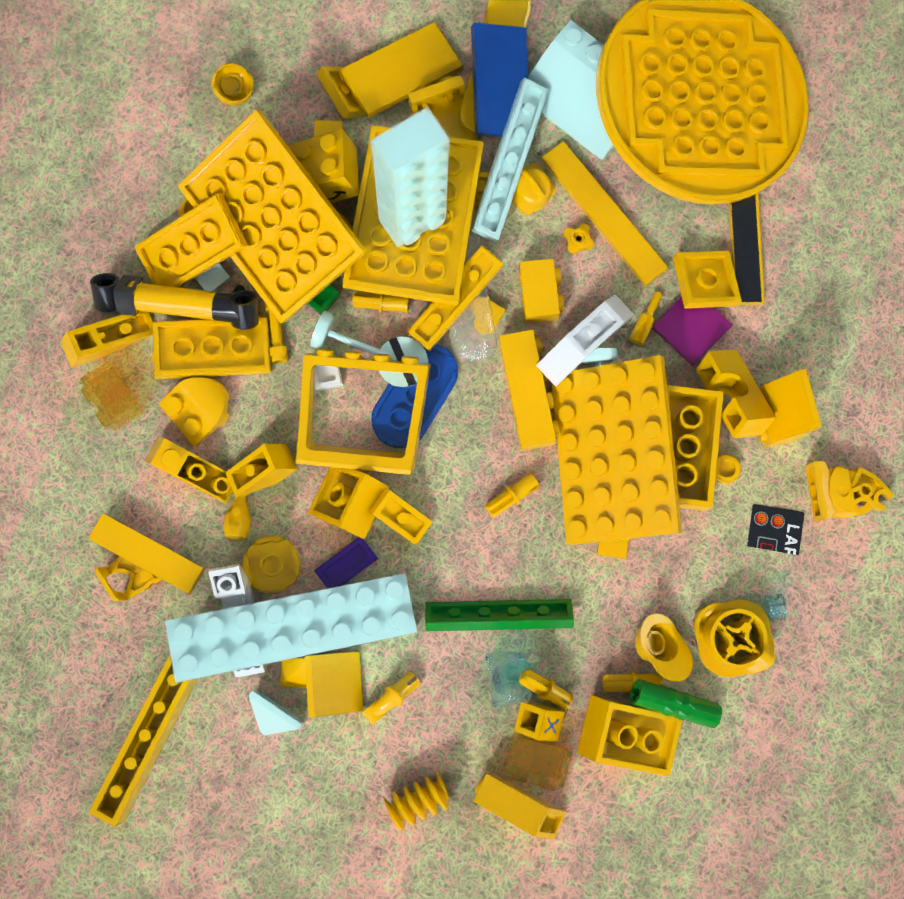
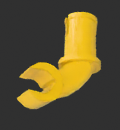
M407 672L393 686L385 687V693L362 712L371 725L375 724L393 707L403 705V700L420 687L418 678L410 685L407 684L416 676L415 674Z

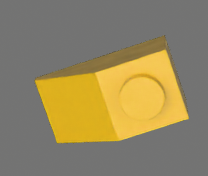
M264 443L225 473L235 497L240 498L278 484L298 468L287 444Z

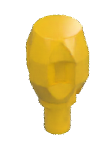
M246 495L240 498L235 497L234 502L231 503V506L224 515V534L229 540L243 541L250 531L251 518L247 508Z

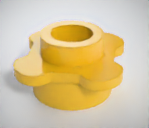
M580 224L579 227L573 229L568 227L563 231V237L567 239V251L570 254H577V252L584 251L585 249L591 250L594 247V241L589 235L590 227L587 224ZM576 237H580L581 241H577Z

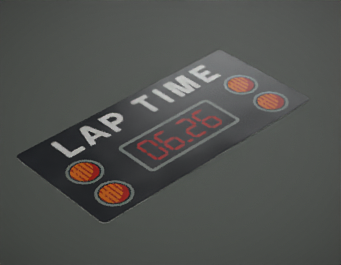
M753 504L747 546L799 556L804 513Z

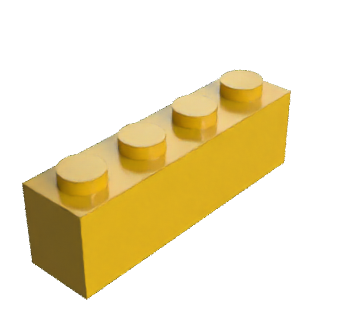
M533 329L499 336V346L521 451L555 445L556 437H560L558 421L552 420L550 409H554L553 397L551 392L546 393L544 382L548 381V378L536 366L540 362L538 354H543L540 337L535 338Z

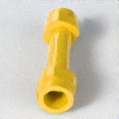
M264 302L265 311L269 312L273 345V347L269 348L272 364L286 363L289 361L288 348L284 346L282 324Z

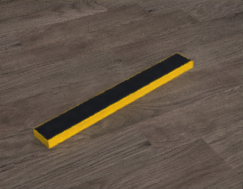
M757 193L749 198L729 203L732 264L742 300L739 305H763L765 303Z

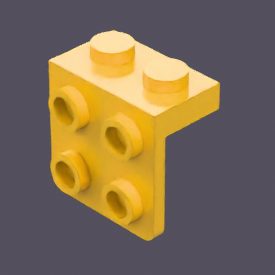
M461 75L445 77L438 83L428 87L419 86L408 94L412 116L428 107L448 137L476 140L478 138L474 132L468 130L461 123L459 114L465 93V84Z

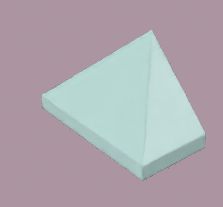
M257 689L249 694L262 734L269 735L297 730L304 725L305 722Z

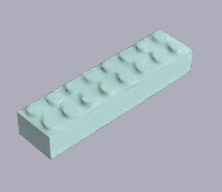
M406 574L165 621L175 683L417 632Z

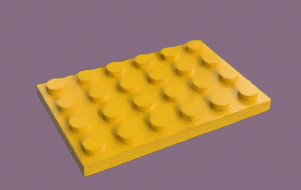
M255 110L177 185L193 208L215 194L223 193L248 244L247 247L230 257L280 323L287 322L367 253V250L261 110Z
M372 125L352 230L367 250V253L345 271L343 288L458 306L484 142L449 137L446 219L437 229H428L421 233L414 243L410 245L403 244L397 248L379 221L371 140L391 128Z
M658 355L574 370L557 386L552 383L555 420L558 421L560 437H557L566 545L682 533L664 357Z

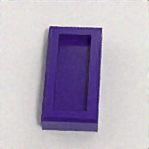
M358 537L314 571L327 589L345 585L377 561L378 558L366 541Z

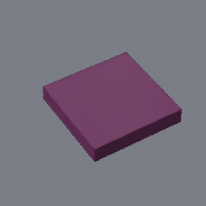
M681 296L651 328L693 367L733 325L714 307L684 309Z

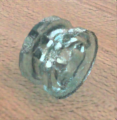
M777 594L774 598L771 595L765 596V612L769 621H774L776 617L779 620L786 619V604L782 594Z

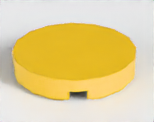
M265 536L257 539L246 551L243 557L242 569L248 576L250 585L263 593L276 594L287 590L295 583L300 573L301 559L298 550L290 541L279 536Z

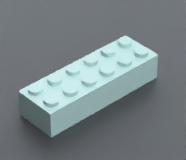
M428 107L371 140L378 217L397 248L403 244L410 245L414 243L421 233L428 229H437L446 219L449 137Z

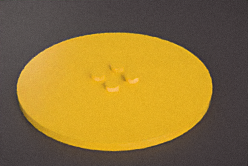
M640 0L619 19L602 47L596 72V97L602 123L609 139L622 159L635 173L656 189L678 199L699 204L712 205L737 202L761 192L775 182L788 169L798 154L805 137L809 112L807 86L802 68L795 52L782 32L761 11L746 1Z

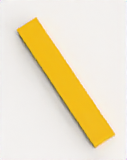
M564 141L542 157L541 161L645 287L668 270V266Z

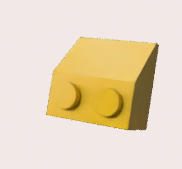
M330 467L308 514L365 539L375 519V516L369 513V511L385 488L389 489V486L355 469Z

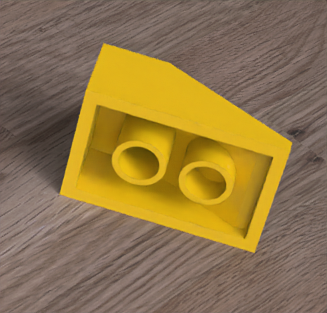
M806 368L759 387L776 416L765 432L757 436L758 441L763 442L765 448L799 441L822 427Z
M591 695L577 754L596 763L670 776L683 720L634 704Z

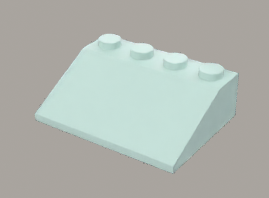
M570 20L547 48L529 74L528 79L549 89L541 114L599 159L603 160L614 147L602 123L596 97L597 64L603 44Z

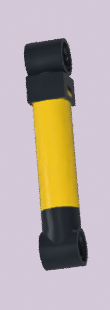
M111 273L98 274L90 280L94 307L101 312L116 311L117 314L136 316L139 311L224 321L230 322L234 328L240 330L252 329L259 324L257 295L252 291L246 290L242 285H236L233 292L227 294L143 283V277L123 275L119 280L117 275Z

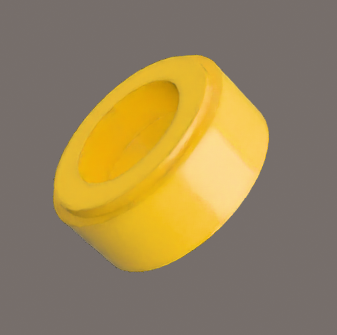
M727 454L717 457L715 481L721 484H730L737 480L741 473L739 461L734 456Z

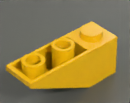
M157 437L144 460L227 504L233 493L225 473L227 471L163 437Z

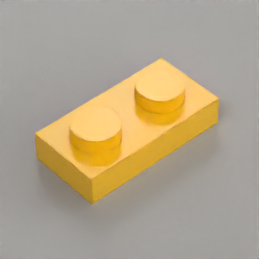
M321 67L316 75L343 119L360 118L365 115L340 75L342 67Z
M385 488L369 511V513L414 545L418 544L432 524L431 520L387 488Z

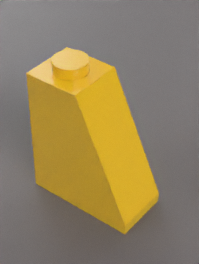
M486 774L478 782L475 789L476 796L473 802L534 837L554 840L567 813L495 775Z

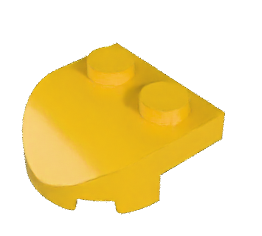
M194 377L179 382L159 403L193 447L200 445L217 427H222L230 416L227 413L230 396L226 388L214 378Z

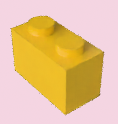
M554 258L519 262L524 323L558 320L560 312H564L563 295H558L557 285L561 284L560 268H555Z

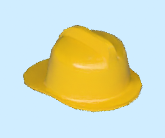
M533 163L522 169L512 199L516 208L528 216L532 212L543 208L556 193L552 181L538 163Z
M658 613L647 616L642 622L641 627L636 630L635 648L638 655L646 662L652 663L656 671L663 678L672 682H680L686 679L692 672L693 667L692 654L688 645L668 617Z

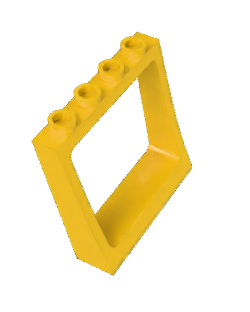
M317 349L316 353L304 354L296 464L411 475L416 465L431 364L419 363V358L414 356H402L401 361L390 360V355L373 354V359L362 358V352L345 351V356L334 355V350ZM323 365L415 374L417 376V387L406 452L380 451L313 443L315 366Z

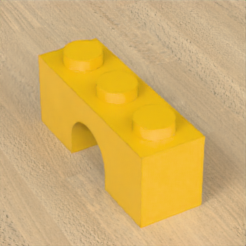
M737 349L709 351L696 371L707 390L722 391L731 398L732 401L722 412L721 417L732 437L741 438L762 435L776 416Z

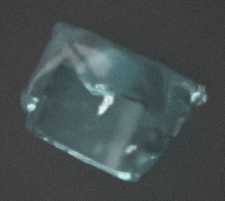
M493 651L486 655L485 661L491 683L492 705L504 708L519 704L521 701H527L532 696L531 690L519 683L520 673L527 668L534 672L536 671L526 661V656L511 651Z

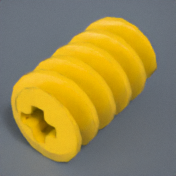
M436 771L435 782L428 776H425V787H422L415 781L414 792H411L404 786L403 797H400L394 791L392 792L391 803L384 796L383 799L393 824L400 831H403L405 829V820L412 826L416 824V814L424 821L427 819V809L434 816L438 814V804L444 810L449 809L450 795L439 771Z

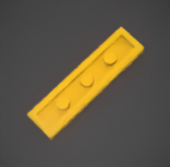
M481 245L464 265L458 306L432 302L407 332L430 352L501 270L504 263Z
M102 513L88 538L188 594H192L205 570L204 567Z

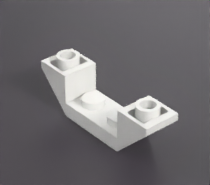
M613 295L569 332L536 366L557 386L608 337L629 321L634 314L616 295Z
M239 564L209 569L208 573L215 599L221 598L223 609L254 603L249 578ZM265 664L235 670V677L265 672Z

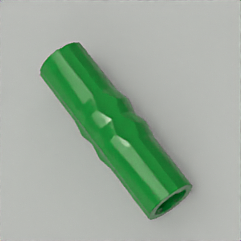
M637 679L634 682L630 692V702L634 705L712 729L718 726L722 717V707L718 703L641 679Z

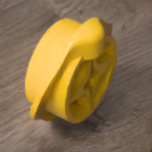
M737 599L707 605L695 614L694 634L697 640L699 657L704 666L712 673L722 677L755 674L769 668L774 663L776 658L775 644L771 633L770 621L765 611L759 605L748 600ZM734 613L741 615L739 621H734L731 626L721 623L728 615ZM751 628L754 633V644L749 638ZM728 632L735 633L734 637L737 639V642H739L740 644L733 643V642H734V639L731 637V634H729ZM715 633L719 636L720 639L717 649L714 640ZM738 650L748 653L740 661L731 663L727 661L729 656H734Z

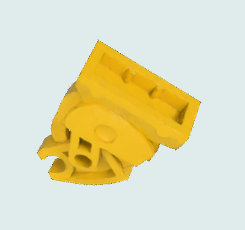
M814 461L805 466L814 523L832 517L846 519L852 516H860L868 513L871 509L884 511L887 506L879 503V495H882L886 500L892 499L894 495L875 474L861 467L849 470L843 466H835L828 469L825 461ZM863 502L864 505L858 508L857 503Z

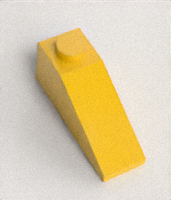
M139 311L136 316L122 314L66 331L60 343L71 368L95 361L153 336V321L149 312Z

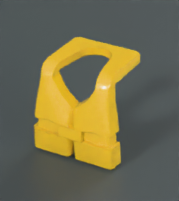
M120 556L108 567H97L94 569L95 574L114 602L127 601L151 588V585L154 583L158 584L163 581ZM113 573L129 574V583L125 592L122 593L114 590L106 577Z

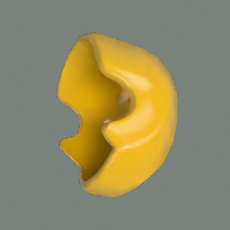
M229 63L221 65L212 77L213 93L223 104L240 106L250 99L254 91L253 77L243 66Z

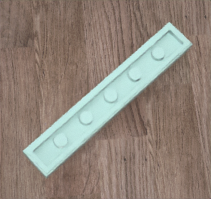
M527 78L522 79L470 229L471 232L493 242L498 241L549 91V89Z

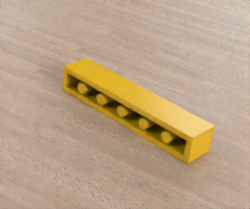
M169 654L88 812L114 827L125 822L197 681V679L175 683L171 654Z

